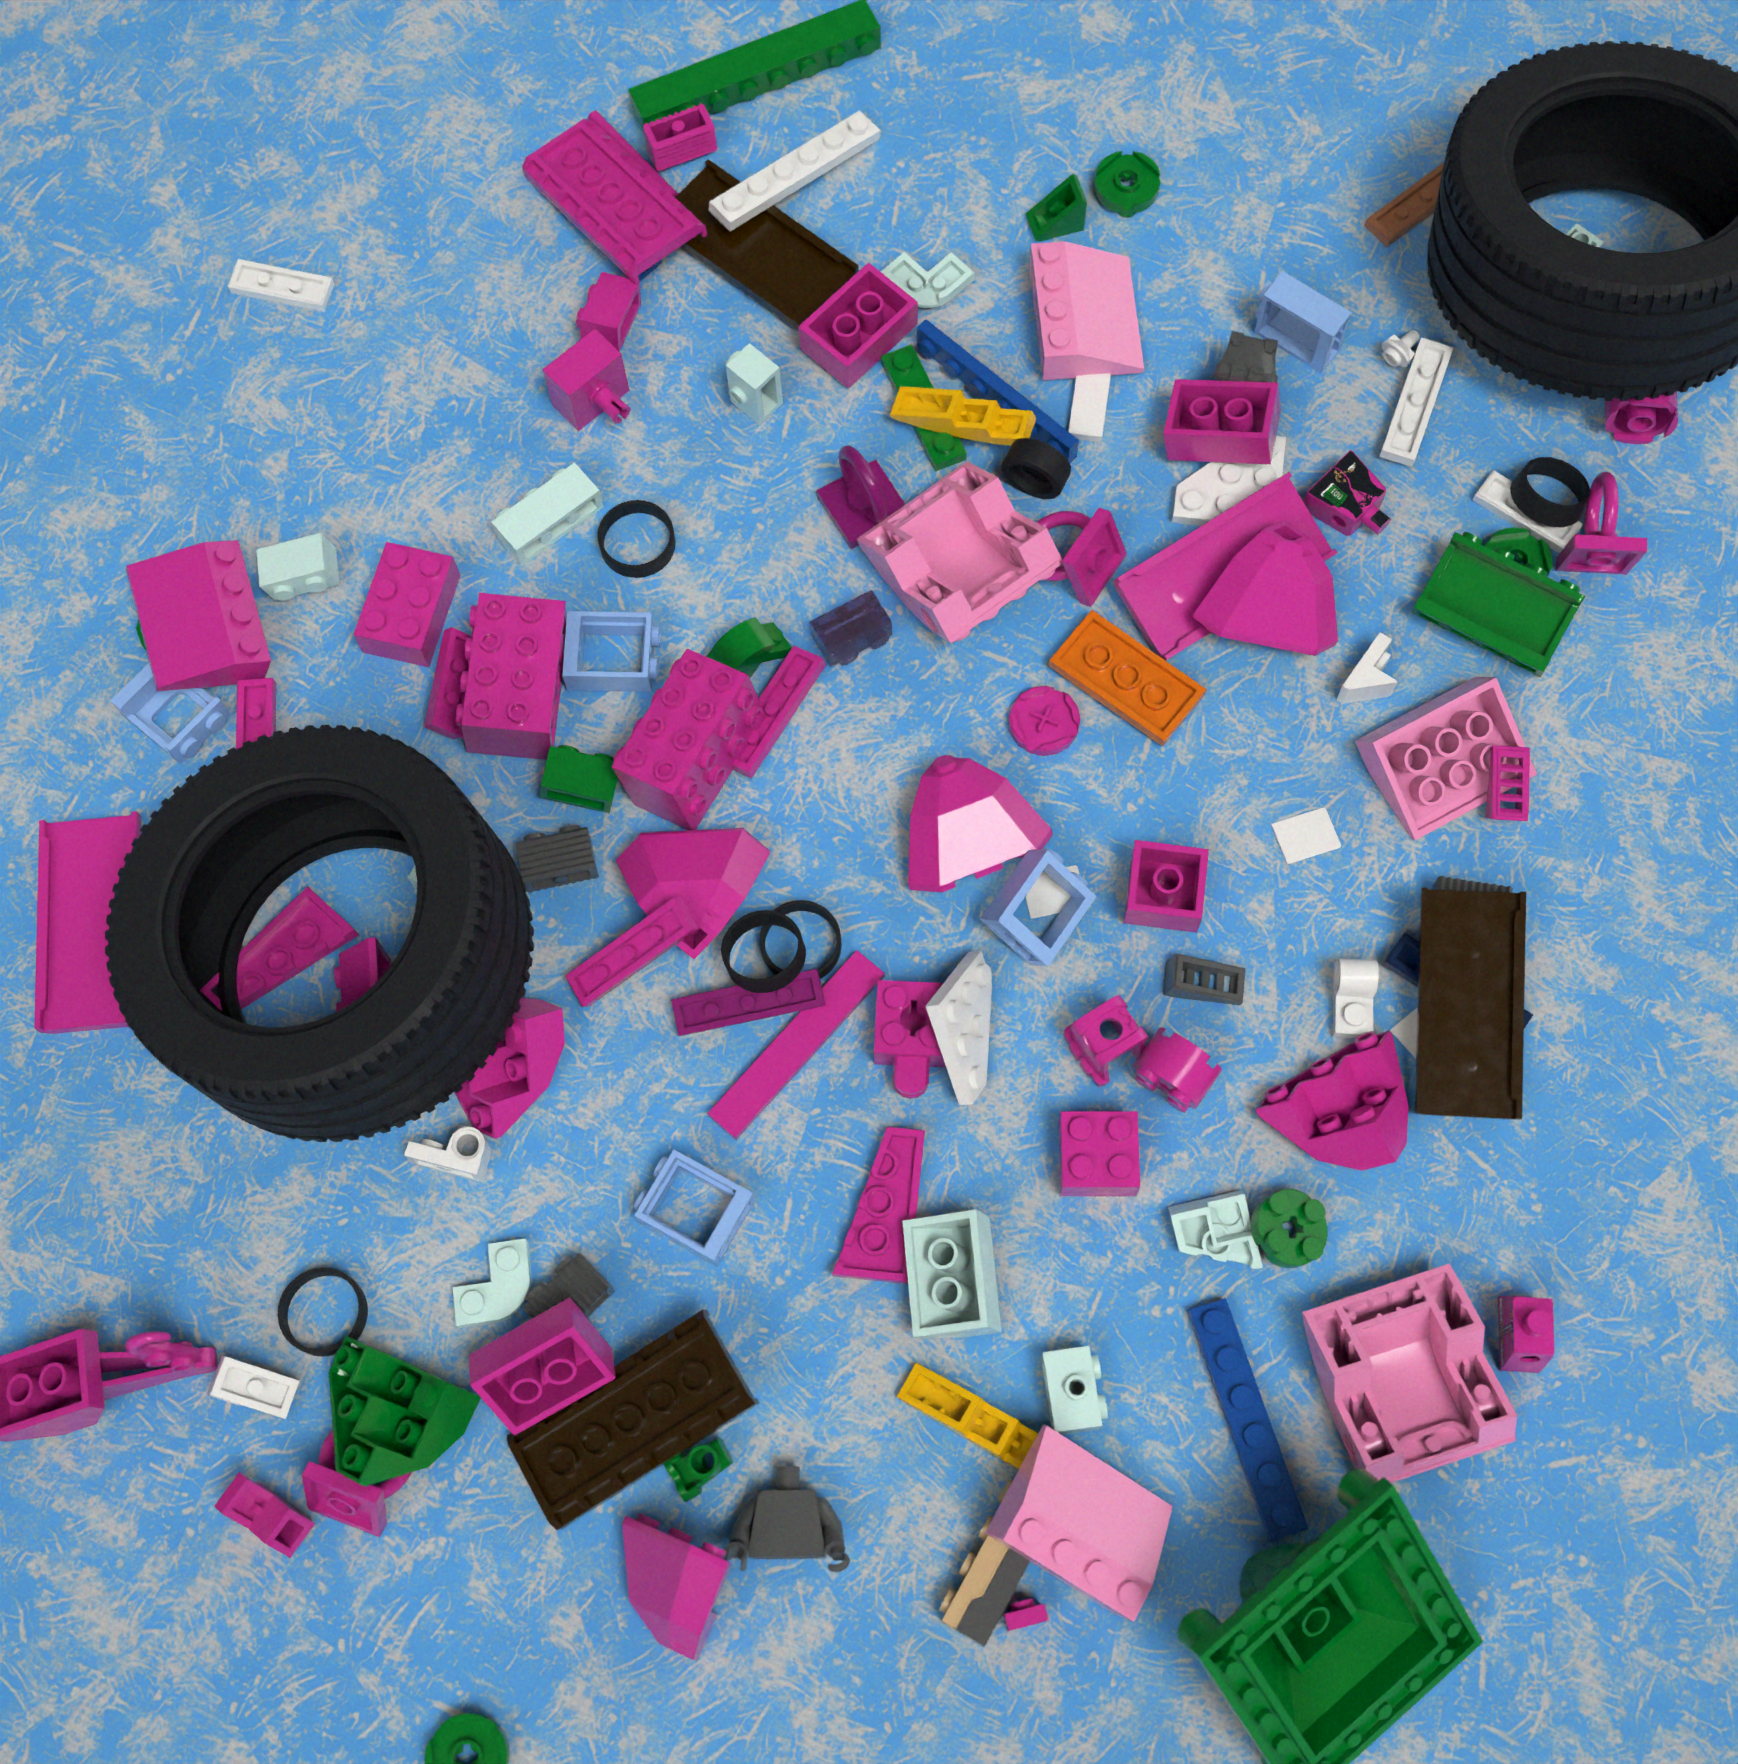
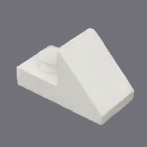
M1381 632L1378 634L1342 685L1336 699L1338 702L1345 704L1385 698L1392 695L1397 681L1382 672L1392 656L1387 652L1392 641L1391 638Z

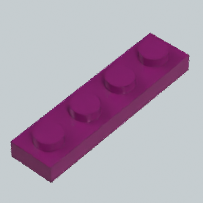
M818 969L800 972L790 984L773 992L755 993L739 986H733L671 1000L678 1036L826 1006Z

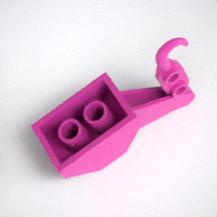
M81 1328L0 1356V1441L10 1442L65 1435L95 1425L105 1409L104 1400L181 1378L206 1374L217 1370L216 1349L212 1347L195 1348L192 1342L188 1341L171 1343L169 1342L171 1335L166 1332H145L133 1335L126 1340L125 1348L127 1352L99 1353L97 1331ZM170 1366L102 1382L101 1373Z

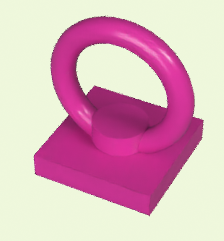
M1601 472L1593 480L1585 510V535L1575 534L1556 557V571L1627 575L1647 553V538L1618 537L1615 533L1618 519L1619 495L1616 479L1611 473ZM1604 495L1603 520L1601 530L1599 531V514Z
M1098 508L1092 518L1074 511H1060L1041 518L1037 523L1046 527L1047 530L1061 525H1074L1083 530L1062 560L1063 566L1057 567L1055 573L1045 580L1061 581L1069 579L1079 603L1092 607L1127 555L1111 511Z
M332 1429L321 1446L319 1463L316 1464L309 1461L302 1473L307 1508L315 1513L381 1537L387 1525L384 1499L400 1490L409 1479L411 1473L385 1480L375 1486H362L336 1471Z

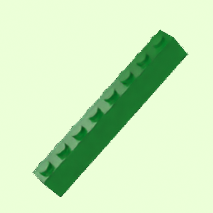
M858 0L629 88L628 94L631 110L643 134L644 123L649 124L650 121L661 120L663 116L668 117L669 114L674 115L675 112L680 113L681 110L686 111L687 108L698 107L700 103L704 104L709 115L715 112H722L738 103L753 100L757 96L769 91L781 89L787 84L812 77L818 72L834 66H840L862 55L873 53L881 48V27L867 1Z

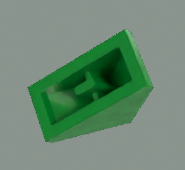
M1071 174L1025 213L1036 241L1041 242L1084 230L1087 201L1077 175Z

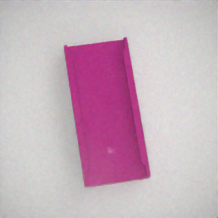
M581 120L528 155L522 165L525 177L635 284L639 282V274L698 234L703 238L707 236L705 225L592 120Z
M1290 472L1114 580L1118 594L1153 652L1162 659L1168 660L1211 633L1202 623L1193 618L1195 611L1233 557L1264 528L1286 520L1313 540L1324 561L1338 553L1336 549L1332 550L1289 479L1292 477Z
M137 811L131 812V815L65 822L47 823L45 820H39L34 1029L39 1033L59 1034L129 1027L125 1021V1016L118 1007L120 1004L113 995L115 990L110 985L109 977L112 974L107 970L106 965L109 957L105 954V947L109 944L105 939V931L109 930L106 918L107 915L111 914V909L108 906L110 899H113L115 894L112 889L120 878L117 874L120 868H124L126 853H131L133 849L132 842L141 835V816Z

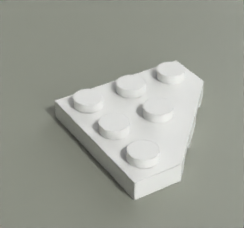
M1276 436L1271 465L1210 462L1179 483L1175 491L1172 523L1202 526L1283 475L1286 437Z
M982 951L968 952L926 1005L959 1105L973 1104L987 1085L992 973L990 967L985 963Z

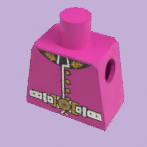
M1498 1296L1499 1371L1540 1373L1554 1356L1552 1299Z

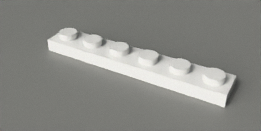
M858 111L709 202V212L729 231H732L880 140L881 130L861 111Z

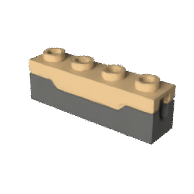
M1011 1480L1007 1481L997 1500L1001 1503L1012 1484ZM990 1515L978 1535L979 1538L984 1540L977 1555L969 1552L958 1572L965 1577L958 1592L950 1588L939 1608L941 1612L945 1613L942 1623L952 1629H956L957 1632L982 1647H985L1030 1562L985 1534L993 1519Z

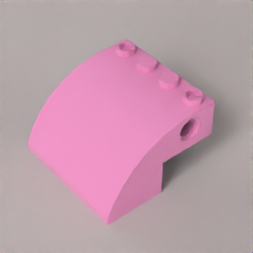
M967 461L856 539L878 573L905 606L930 630L949 643L966 638L973 627L982 621L994 618L999 613L1001 607L1010 601L1023 597L1029 587L1039 580L1051 577L1055 573V569L1063 564V559L1047 528L1014 510L997 476Z
M1450 1263L1302 1312L1310 1352L1326 1402L1355 1469H1366L1378 1480L1384 1477L1390 1483H1394L1516 1441L1517 1414L1483 1354L1485 1326Z

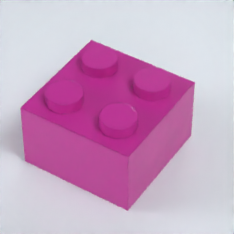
M1135 840L1131 853L1124 923L1197 933L1203 914L1209 849Z
M1061 1111L1058 1121L1060 1197H1136L1140 1189L1138 1111Z

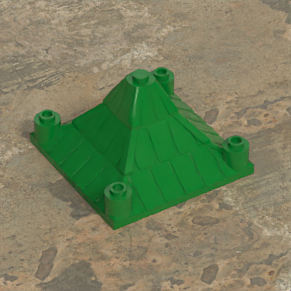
M1358 1468L1350 1471L1342 1477L1339 1483L1337 1497L1339 1502L1349 1510L1346 1517L1341 1518L1330 1529L1305 1545L1301 1542L1263 1549L1247 1560L1242 1568L1240 1577V1597L1242 1601L1232 1616L1221 1623L1208 1609H1195L1183 1617L1178 1627L1177 1636L1179 1642L1202 1664L1254 1744L1260 1750L1263 1764H1350L1483 1643L1482 1638L1394 1485L1384 1477L1378 1480L1366 1469Z

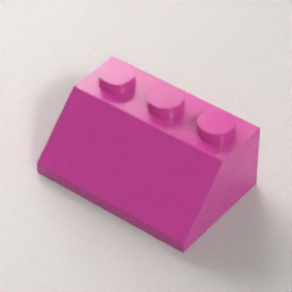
M376 937L367 938L339 953L340 966L334 968L336 987L338 989L341 988V1002L336 1003V1012L367 992L391 966V958Z

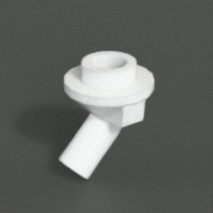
M1411 330L1401 339L1393 335L1388 340H1385L1382 343L1384 351L1382 355L1386 362L1393 367H1398V365L1400 367H1407L1415 355L1410 348L1418 342L1420 338L1419 333Z

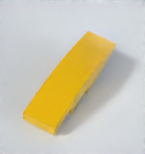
M900 386L890 412L892 419L926 430L948 433L963 439L1011 446L1017 439L1030 438L1036 421L1033 411L1001 409L997 400L965 398L961 390Z
M918 1363L914 1365L897 1395L898 1399L1018 1470L1038 1435L1037 1432L1022 1425L1019 1420L986 1403L981 1397Z

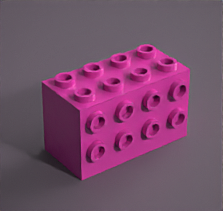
M479 593L478 604L471 605L469 625L473 627L472 638H467L465 645V659H468V671H462L460 689L461 692H464L463 704H458L456 712L459 739H464L467 752L547 760L550 746L554 747L561 694L567 619L566 601Z
M686 649L682 657L674 662L670 670V676L665 684L654 693L651 706L643 718L637 720L628 742L617 751L614 757L612 769L635 806L687 830L697 829L733 771V763L736 759L739 760L749 745L747 742L754 730L757 731L766 717L749 676L690 649Z

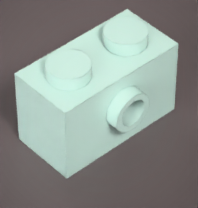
M750 343L741 351H736L731 355L726 364L730 400L751 419L761 425L783 404L780 368Z
M322 533L256 549L259 587L275 601H287L293 599L296 595L308 592H322L327 587L339 585L336 547Z
M1090 1346L1042 1352L1041 1364L1052 1429L1061 1435L1100 1430L1103 1426L1102 1419H1108L1105 1396L1097 1394L1095 1380L1101 1379L1098 1355L1091 1356Z

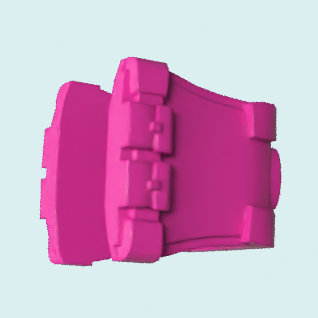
M1120 994L1076 1020L1064 1030L1063 1034L1067 1043L1070 1044L1069 1050L1076 1061L1080 1060V1067L1088 1077H1092V1080L1098 1087H1103L1110 1081L1108 1073L1110 1062L1129 1050L1138 1059L1146 1047L1144 1045L1145 1041L1149 1039L1142 1026L1139 1027L1126 1009L1128 1006ZM1110 1020L1120 1037L1115 1040L1104 1038L1100 1033V1025Z

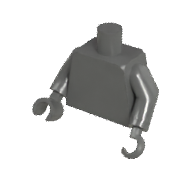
M799 1466L776 1467V1490H760L757 1498L747 1502L734 1523L730 1542L724 1548L726 1555L723 1559L726 1561L733 1558L740 1559V1571L746 1570L747 1558L827 1559L828 1555L833 1560L843 1561L840 1564H829L828 1569L832 1572H841L850 1563L849 1556L845 1553L843 1529L840 1519L828 1500L817 1497L815 1490H800Z

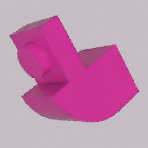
M240 1472L214 1505L220 1513L248 1528L263 1543L289 1558L292 1557L315 1525L313 1521L280 1495L259 1481L255 1482Z

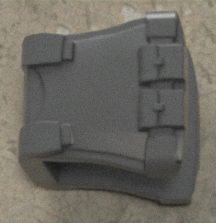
M1232 331L1225 354L1215 367L1213 378L1217 379V381L1277 383L1278 376L1276 375L1275 358L1278 340L1270 338L1264 340Z

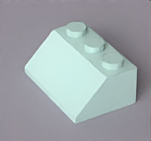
M974 1209L902 1221L913 1338H965L1001 1333L990 1217Z

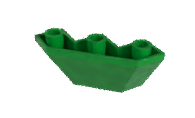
M345 1336L328 1372L336 1471L362 1486H368L429 1467L464 1435L481 1397L424 1369Z

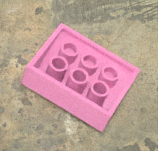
M1065 241L1031 244L1029 269L1043 380L1076 378L1079 375L1111 373V375L1144 373L1129 257Z
M1477 676L1355 740L1370 776L1412 840L1423 837L1487 802L1492 745L1525 747L1497 678ZM1501 757V764L1519 765V758ZM1531 758L1529 779L1537 775ZM1501 771V779H1517L1518 772ZM1500 786V793H1504L1513 787Z
M1043 1424L985 1534L1113 1614L1134 1622L1153 1586L1173 1506L1049 1426Z

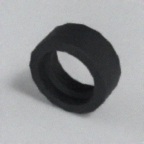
M1022 438L1012 443L1002 462L1001 471L1005 478L1023 493L1041 499H1054L1061 494L1071 474V466L1068 459L1051 445L1036 439Z

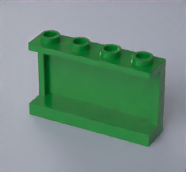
M1455 532L1422 595L1417 600L1412 613L1541 677L1585 596L1579 593L1580 588L1567 580L1561 579L1558 583L1546 577L1548 572L1539 566L1530 563L1527 567L1514 561L1515 556L1501 548H1495L1493 551L1481 545L1483 540L1468 532H1463L1462 535Z

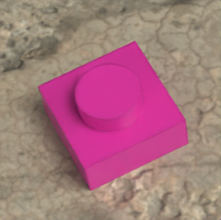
M1033 1598L1010 1604L1012 1612L1003 1615L1007 1632L1048 1621L1045 1604L1035 1606Z

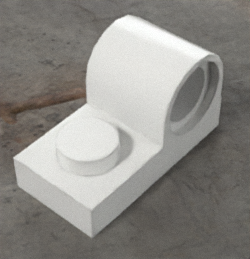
M1338 958L1335 962L1333 972V1037L1357 1038L1366 1032L1373 1031V998L1377 992L1379 979L1377 960Z
M473 1127L458 1129L451 1136L446 1151L443 1150V1144L428 1139H422L421 1144L408 1142L404 1156L412 1164L484 1182L491 1157V1147L479 1130ZM467 1142H479L478 1150L473 1155H462V1148Z
M222 1356L207 1395L286 1419L300 1381Z

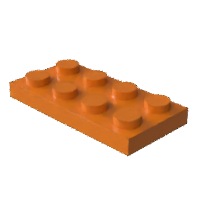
M1093 610L1088 613L1049 660L1050 668L1161 746L1166 744L1205 696L1207 690Z

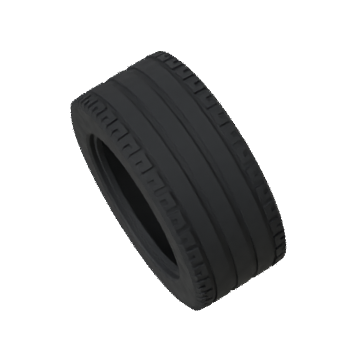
M1605 41L1604 44L1590 42L1589 45L1580 43L1575 44L1574 47L1563 46L1557 51L1551 49L1547 50L1545 54H1535L1532 59L1525 58L1520 61L1519 65L1513 64L1508 67L1507 71L1499 72L1496 78H1491L1487 81L1486 86H1481L1478 89L1477 94L1470 98L1469 103L1464 106L1462 113H1460L1448 143L1430 230L1427 257L1430 287L1433 288V297L1437 299V306L1439 310H1443L1445 320H1450L1449 326L1452 330H1457L1458 337L1461 340L1467 341L1469 348L1476 349L1478 351L1477 354L1482 358H1488L1489 363L1493 366H1500L1501 371L1505 373L1511 372L1515 374V378L1528 380V384L1533 386L1538 384L1548 391L1550 389L1558 390L1559 394L1565 395V393L1573 394V397L1578 398L1581 395L1589 396V399L1596 400L1598 397L1604 398L1605 401H1612L1613 398H1619L1620 401H1628L1629 398H1635L1636 401L1644 400V397L1655 399L1659 398L1662 394L1671 396L1676 391L1681 393L1688 391L1691 386L1694 388L1700 387L1704 381L1709 383L1715 379L1716 375L1722 376L1728 369H1733L1737 366L1738 72L1732 71V67L1717 64L1718 61L1714 59H1704V56L1700 54H1689L1687 50L1677 51L1673 50L1674 47L1670 46L1666 48L1659 47V44H1651L1650 46L1644 45L1643 42H1636L1635 44H1629L1628 41H1620V43ZM1601 188L1624 191L1651 199L1671 209L1692 225L1704 241L1686 248L1658 253H1630L1608 250L1581 242L1564 234L1542 219L1528 203L1552 193L1572 189Z
M313 725L305 726L304 730L294 727L289 728V732L285 733L281 730L273 732V736L270 737L262 735L258 737V741L251 742L249 740L242 743V747L238 749L233 747L227 750V755L223 757L218 755L213 759V763L208 766L204 764L199 768V773L195 776H188L183 786H177L173 790L174 794L169 799L165 798L161 802L163 806L158 812L154 810L150 815L152 819L148 825L144 824L140 829L142 834L138 839L135 838L131 844L133 846L131 853H126L124 868L119 869L117 876L120 878L118 883H115L112 891L115 894L114 898L110 899L108 906L111 909V914L107 915L106 918L109 930L105 931V939L109 945L105 947V954L109 957V961L106 962L107 970L112 974L109 977V981L115 990L113 995L120 1004L118 1006L120 1012L125 1016L126 1023L134 1031V1035L143 1046L169 1071L241 1120L273 1134L291 1139L298 1138L303 1141L315 1140L326 1142L327 1139L333 1142H342L344 1139L353 1141L358 1140L361 1135L366 1138L373 1137L378 1132L383 1134L390 1132L391 1127H403L411 1119L413 1121L420 1119V1114L425 1111L430 1113L436 1109L435 1105L442 1102L444 1104L450 1099V1094L454 1091L456 1093L463 1089L461 1085L475 1077L474 1073L478 1068H484L487 1064L485 1060L488 1056H493L497 1051L495 1047L498 1042L504 1041L507 1027H512L514 1012H519L521 1007L519 1001L521 997L525 996L526 989L524 984L529 982L530 974L528 970L532 966L533 961L530 956V952L534 951V943L532 941L534 928L530 923L533 921L525 885L511 855L464 793L442 769L413 747L405 745L400 740H393L388 735L381 734L379 736L375 731H363L359 727H352L349 730L344 725H337L336 728H332L329 725H321L320 728H315ZM379 848L401 852L413 857L417 877V900L411 928L396 959L375 985L343 1009L313 1022L288 1027H262L247 1024L241 1011L237 993L239 953L249 925L257 911L273 891L287 878L308 864L328 855L346 850ZM218 972V984L211 991L220 999L222 1011L200 991Z

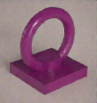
M846 445L838 453L839 466L843 477L816 490L818 500L852 550L859 546L857 538L878 523L884 521L888 516L903 507L905 503L876 459L867 463L857 449Z

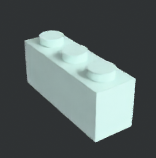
M574 462L567 468H562L555 472L552 478L541 487L530 490L524 496V499L513 507L502 510L496 519L492 521V525L498 540L517 562L523 566L602 509L604 505L600 490Z

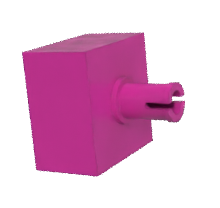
M595 328L542 369L552 406L578 431L603 411L615 424L622 422V419L618 416L619 414L624 419L628 417L631 408L620 399L630 391L622 354Z

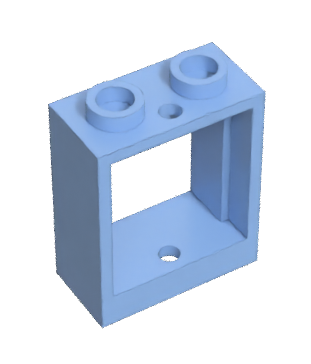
M1282 271L1274 282L1269 280L1260 292L1259 298L1262 302L1254 315L1257 318L1254 333L1265 340L1266 338L1278 340V348L1322 374L1341 349L1352 312Z
M567 611L562 672L567 690L652 692V679H658L659 660L654 658V647H660L661 628L660 626H655L652 612ZM585 634L643 635L641 672L583 671Z
M1050 849L1028 850L980 918L985 925L1029 965L1047 967L1051 964L1097 897L1087 888L1088 882L1079 874L1070 872L1062 864L1064 862L1063 858ZM1044 871L1071 897L1040 940L1013 913Z
M673 1149L669 1158L663 1156L657 1164L653 1173L656 1179L650 1190L644 1189L638 1196L634 1204V1209L636 1210L634 1216L639 1224L718 1267L756 1201L754 1194ZM680 1170L732 1198L705 1246L653 1217Z

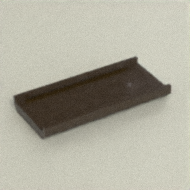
M707 159L705 161V168L675 197L705 225L707 236L703 238L698 234L681 247L799 331L798 326L859 272V265L774 205L734 230L729 231L709 212V202L741 182Z
M1421 888L1415 1088V1114L1504 1120L1522 1119L1526 892L1434 890L1428 888Z
M702 1309L614 1366L616 1376L614 1380L514 1436L510 1433L507 1435V1444L546 1519L556 1531L569 1526L760 1403L757 1398L753 1397L708 1317L710 1315L708 1310Z

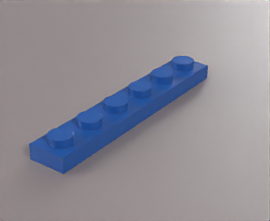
M927 319L917 327V347L923 356L928 359L933 358L943 367L947 375L953 379L958 378L976 398L997 400L1001 409L1033 411L1036 421L1030 439H1036L1051 445L1060 451L1068 459L1069 463L1077 457L1079 439Z
M1224 1298L1189 1309L1190 1321L1268 1541L1271 1542L1309 1529L1227 1299Z

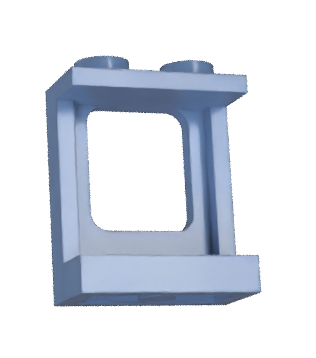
M150 663L110 700L123 717L180 765L187 758L193 757L199 751L201 744L212 733L219 731L226 723V719L231 715L218 697L213 698L203 688L157 691ZM184 694L203 710L173 739L154 723V719L177 695Z

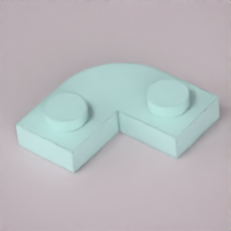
M905 252L880 271L918 302L919 308H936L948 303L972 283L975 277V272L952 252L928 272Z
M526 1238L488 1244L491 1282L453 1287L455 1322L458 1328L508 1320L523 1305L527 1294L532 1288L529 1243Z

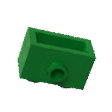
M560 745L558 748L550 746L540 786L539 798L610 814L618 779L612 769L614 758L602 753H596L593 756L579 753L578 749L568 745Z

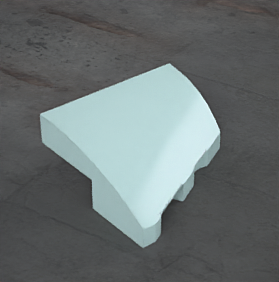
M1243 1190L1168 1207L1179 1252L1191 1255H1208L1213 1260L1222 1262L1227 1260L1247 1264L1253 1269L1263 1268L1258 1245H1256L1252 1237L1251 1219Z

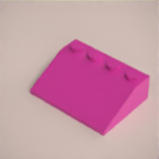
M238 540L202 542L127 565L126 572L157 691L236 685L238 680L265 678L271 658Z

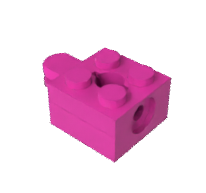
M878 980L874 1064L893 1065V1086L902 1097L912 1099L923 1095L929 1085L930 1067L946 1068L926 1009L927 1003L943 983Z

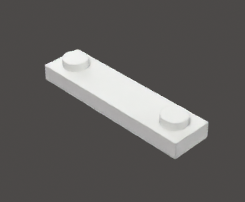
M1421 337L1379 457L1413 467L1454 347Z

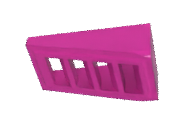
M1491 746L1486 818L1528 821L1529 747ZM1501 757L1519 758V765L1501 764ZM1501 771L1518 772L1517 779H1501ZM1500 786L1517 787L1516 794L1500 793ZM1500 801L1515 802V809L1500 808Z

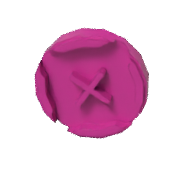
M1049 686L1033 687L1021 693L1015 700L1009 715L1010 733L1018 746L1031 754L1040 756L1055 755L1069 748L1077 737L1080 725L1078 706L1071 696L1065 692L1061 693L1058 690H1054V687Z

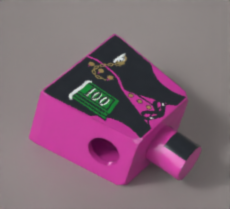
M1351 450L1307 491L1304 499V504L1311 516L1346 536H1351L1362 524L1378 535L1391 521V518L1379 509L1387 492L1386 488Z

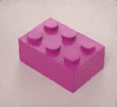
M868 262L798 326L800 349L849 389L881 359L882 355L887 354L918 325V302Z
M1175 379L1163 433L1168 460L1271 465L1281 413L1279 384L1273 382Z
M386 542L353 634L363 653L430 667L461 576L453 556Z
M570 1297L469 1354L470 1386L514 1436L616 1378L612 1348Z

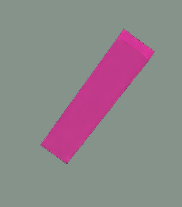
M856 950L822 987L826 1006L800 1011L707 1113L708 1117L737 1140L877 986L878 980H882L885 977V973Z

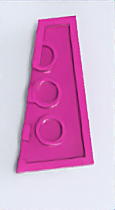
M309 887L305 888L240 951L237 965V993L241 1009L359 936V934ZM218 972L200 991L222 1011L220 999L211 991L218 984Z
M886 1128L871 1168L870 1176L858 1203L857 1211L846 1235L841 1254L833 1270V1277L908 1284L902 1221L916 1219L925 1130Z

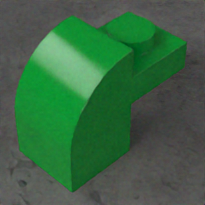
M755 617L736 625L725 633L706 657L741 671L751 678L762 662L786 658L792 647L774 622L760 624Z

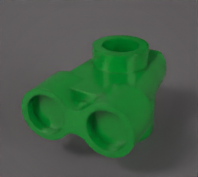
M716 1438L704 1445L696 1446L685 1454L681 1453L664 1464L674 1480L679 1495L685 1502H688L702 1493L701 1487L732 1465L733 1459L723 1440ZM709 1453H712L714 1457L713 1468L708 1467L706 1464V1457Z

